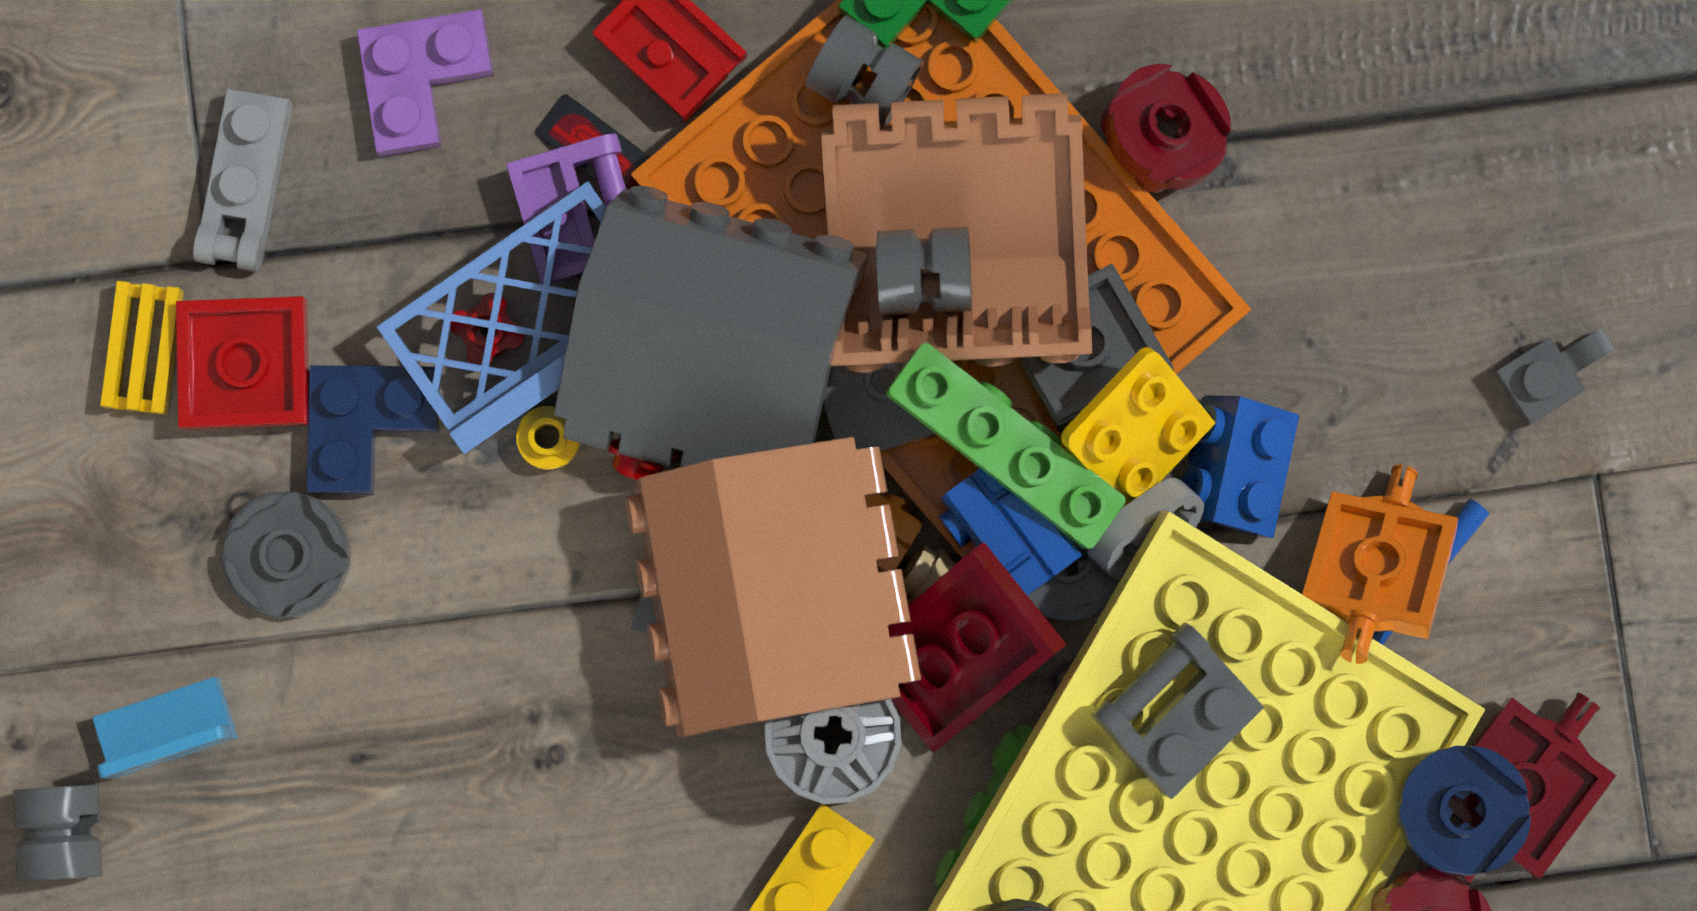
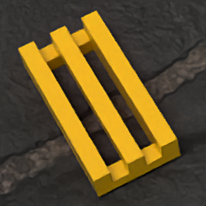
M117 281L101 407L168 415L177 348L176 301H183L184 290L179 287L167 286L165 288L152 284L142 283V285H137L130 282ZM133 298L140 299L128 393L127 397H120ZM155 301H163L165 306L152 400L142 398Z

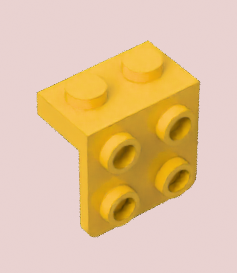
M1145 347L1140 349L1064 429L1061 440L1068 451L1084 467L1092 470L1124 495L1126 502L1123 507H1125L1154 485L1161 482L1216 422L1162 356L1153 349Z

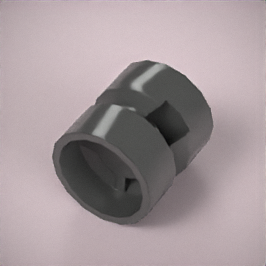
M845 15L818 54L804 86L834 104L844 100H848L850 104L878 103L880 125H888L892 121L891 102H904L923 67L924 61L894 43L882 48L878 45V34ZM868 66L873 72L878 74L872 85L860 81Z
M968 227L932 228L926 239H920L913 229L877 231V283L881 315L917 314L922 304H930L936 313L972 311L971 258ZM922 269H927L930 273H923Z
M99 785L13 790L14 826L25 832V838L15 845L16 881L102 876L101 840L91 835V827L100 821Z

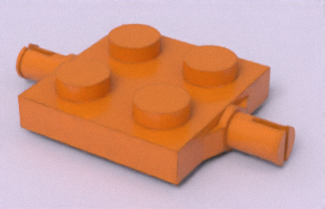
M1398 464L1391 468L1385 496L1358 497L1334 491L1330 495L1302 595L1349 624L1343 647L1340 650V656L1348 662H1352L1357 641L1356 664L1367 662L1374 631L1387 630L1429 639L1457 533L1458 517L1426 511L1410 502L1415 481L1418 478V472L1410 466L1406 468L1401 487L1403 465Z

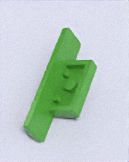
M929 343L920 344L886 390V394L891 400L1084 549L1095 547L1126 502L1124 495L1092 470L1084 467L1074 456L1061 447L1062 440L1053 431L1039 422H1029L1011 408L1012 401L1002 391L987 382L981 381L979 383Z

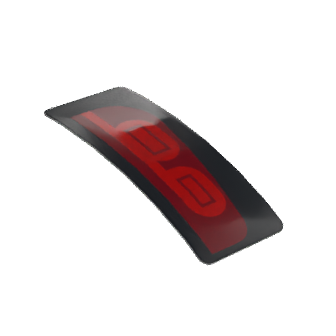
M567 94L561 96L536 129L537 135L556 149L602 135L617 134L622 149V154L617 156L626 189L628 190L631 187L638 186L632 179L631 173L650 158L645 152ZM593 163L580 166L597 179Z

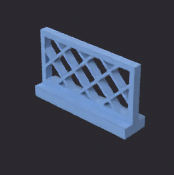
M589 182L574 190L377 326V329L450 431L449 434L463 454L531 409L560 387L569 335L543 331L542 326L548 293L577 298L578 293L575 290L550 286L556 249L590 254L592 250L591 247L558 241L562 215L585 200L599 219L601 225L607 209ZM554 221L551 240L532 237ZM522 242L549 247L543 285L505 278L510 251ZM501 258L498 276L479 273ZM470 278L497 283L490 321L453 314L457 287ZM504 285L541 291L535 329L497 322ZM448 294L445 312L427 309ZM417 315L443 319L437 357L411 352L396 329ZM451 321L488 328L482 365L445 358ZM496 329L533 336L529 363L517 371L489 366ZM540 337L559 341L537 356ZM418 361L436 364L433 382ZM443 366L481 372L476 399L455 414L439 393ZM488 374L507 377L485 392Z

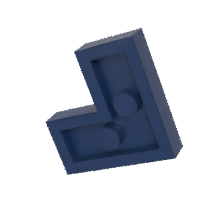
M310 365L308 493L374 495L376 432H439L438 414L404 366ZM421 366L433 382L435 366Z

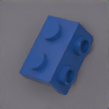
M1205 395L1202 397L1200 404L1216 423L1190 450L1186 472L1181 479L1204 503V512L1200 522L1210 523L1255 537L1273 539L1300 415L1241 396Z

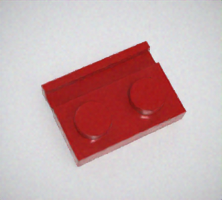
M622 0L592 32L596 41L684 122L728 78L730 72L747 58V52L691 0Z

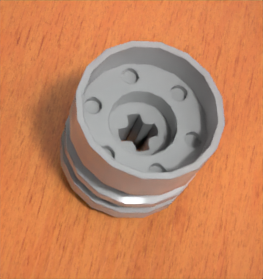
M886 699L767 720L765 723L766 754L777 777L797 795L822 804L850 803L875 791L893 771L901 748L900 717L892 700ZM829 717L841 718L842 729L852 732L853 737L851 744H840L835 755L824 753V742L814 739L816 727H827Z

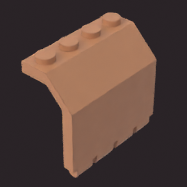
M1067 93L1021 96L1022 118H1009L1008 96L956 99L957 121L945 122L943 100L891 102L892 124L880 125L878 103L833 105V127L822 128L821 131L828 235L850 241L854 245V250L869 253L864 278L851 297L836 343L831 366H845L847 370L852 372H872L881 369L884 364L906 363L915 349L923 343H929L951 361L975 359V362L982 366H1002L1011 363L1016 357L1040 356L1042 361L1048 363H1067L1076 360L1079 354H1092L1081 115H1068ZM968 227L971 258L972 311L936 313L930 304H922L917 314L881 315L877 283V231L913 229L920 239H926L932 228ZM922 269L923 273H930L929 270Z
M854 437L712 459L640 477L633 484L634 495L625 497L627 521L631 534L641 533L645 559L636 560L637 579L642 598L652 597L656 622L647 624L648 642L653 662L663 661L667 687L658 688L659 706L664 726L674 725L676 738L699 735L709 731L897 698L900 697L898 684L921 680L913 634L891 638L889 636L888 626L910 622L911 620L902 570L878 573L876 561L899 557L890 505L866 508L865 497L887 493L879 447L856 450Z

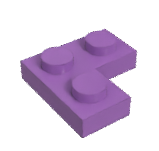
M482 10L357 30L376 153L379 157L442 147L432 86L494 76L485 18Z

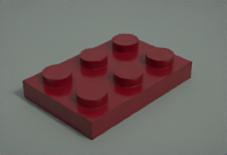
M983 542L908 605L910 622L888 626L890 638L913 634L921 680L898 684L900 697L892 698L891 700L932 753H934L1067 644L985 542Z

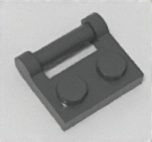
M1183 622L1170 635L1173 643L1112 703L1105 700L1091 713L1092 718L1163 796L1169 799H1173L1264 708L1214 653L1206 639L1186 622ZM1191 662L1198 669L1199 673L1137 733L1130 724V721Z

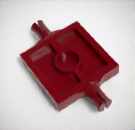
M1577 692L1576 697L1557 722L1538 717L1513 697L1507 698L1472 745L1485 747L1502 755L1515 766L1525 781L1528 791L1526 795L1530 804V831L1523 846L1511 861L1536 879L1542 878L1616 777L1614 773L1591 757L1581 740L1578 739V736L1595 713L1600 710V707L1595 702H1588L1590 699ZM1469 794L1462 800L1453 795L1449 799L1447 805L1453 811L1452 816L1460 821L1461 824L1467 822L1475 827L1481 819L1474 811L1475 806L1479 802L1474 795ZM1476 875L1469 877L1461 876L1460 878L1471 884Z

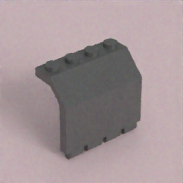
M634 186L630 190L624 188L607 206L578 287L554 416L566 419L563 438L608 450L614 432L620 433L622 435L619 454L665 467H670L675 449L683 451L680 467L712 459L814 443L836 343L851 297L864 278L869 253L854 250L853 243L841 237L819 235L816 239L791 233L792 228L789 225L777 220L756 219L754 222L730 217L729 210L717 204L697 202L689 206L668 200V195L656 188L647 186Z

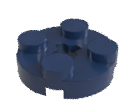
M1457 745L1429 754L1411 769L1400 790L1396 819L1399 827L1402 829L1407 845L1422 862L1445 874L1469 877L1498 869L1509 862L1519 852L1528 836L1531 815H1529L1530 804L1526 795L1528 791L1525 781L1512 763L1502 755L1485 747ZM1469 794L1474 795L1479 800L1474 809L1476 814L1481 817L1479 823L1474 827L1470 823L1464 822L1459 827H1456L1449 820L1453 813L1452 809L1447 805L1449 799L1453 795L1461 800Z

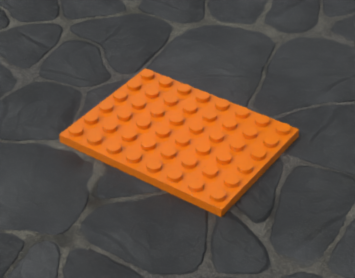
M843 0L833 2L633 171L631 177L638 186L659 189L668 195V200L689 206L697 202L713 203L729 210L730 217L754 222L756 219L777 220L789 225L792 228L791 233L816 239L819 235H828L821 131L822 128L833 127V105H848L850 102L844 100L834 104L804 85L810 69L825 42L844 17L838 11V5ZM927 4L894 42V44L924 61L923 67L904 102L943 100L945 122L957 121L956 99L1008 96L1009 118H1022L1021 96L1061 94L998 20L994 22L975 44ZM868 66L860 81L872 85L878 74L873 72ZM1068 101V115H1080ZM1081 116L1088 275L1113 263L1168 356L1177 375L1252 309L1152 195L1142 189L1136 183L1135 178L1118 163L1108 145ZM1017 357L1011 363L1002 366H982L977 364L975 359L952 360L953 363L979 383L981 381L987 382L1002 391L1012 401L1011 408L1026 420L1041 423L1061 439L1062 433L1060 434ZM938 435L880 452L884 471L960 559L975 549L971 542L960 548L944 528L938 516L947 511L940 501L941 497L980 468ZM1062 443L1061 447L1065 449L1067 452H1069L1068 449Z

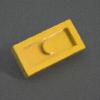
M821 803L749 911H827L875 839Z

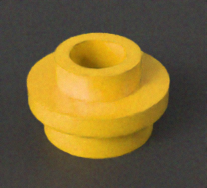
M542 406L530 411L521 420L516 433L517 447L522 457L532 466L543 470H554L567 465L575 457L580 443L563 438L566 419L554 416L555 406ZM545 426L557 428L560 434L558 443L550 449L539 447L536 441L538 431Z

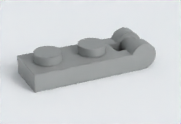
M227 89L201 224L198 227L194 241L193 259L195 262L215 265L217 260L220 259L237 262L238 269L259 272L264 257L293 103L289 99ZM226 219L246 222L241 238L223 235Z

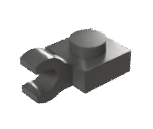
M1602 328L1594 331L1563 352L1559 351L1551 337H1549L1493 374L1526 425L1529 426L1585 391L1575 374L1615 348Z

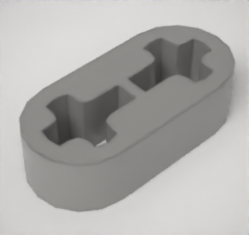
M1168 478L1157 483L1119 511L1095 547L1088 549L1090 558L1111 578L1122 579L1161 510L1169 511L1193 527H1196L1204 512L1202 499L1177 478Z

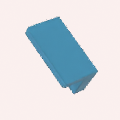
M212 677L92 717L106 763L97 765L100 778H119L238 738L219 677Z

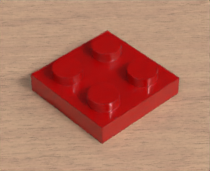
M304 296L176 301L178 428L182 430L308 425L307 299Z

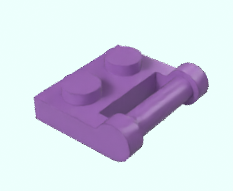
M617 134L602 135L506 163L524 225L579 188L580 185L574 167L593 163L605 207L607 208L611 201L624 188L626 189L617 156L622 154ZM584 201L562 215L559 242L593 247L595 236ZM554 221L532 237L551 240ZM529 243L539 278L543 285L549 247ZM557 248L550 286L581 277L590 254Z

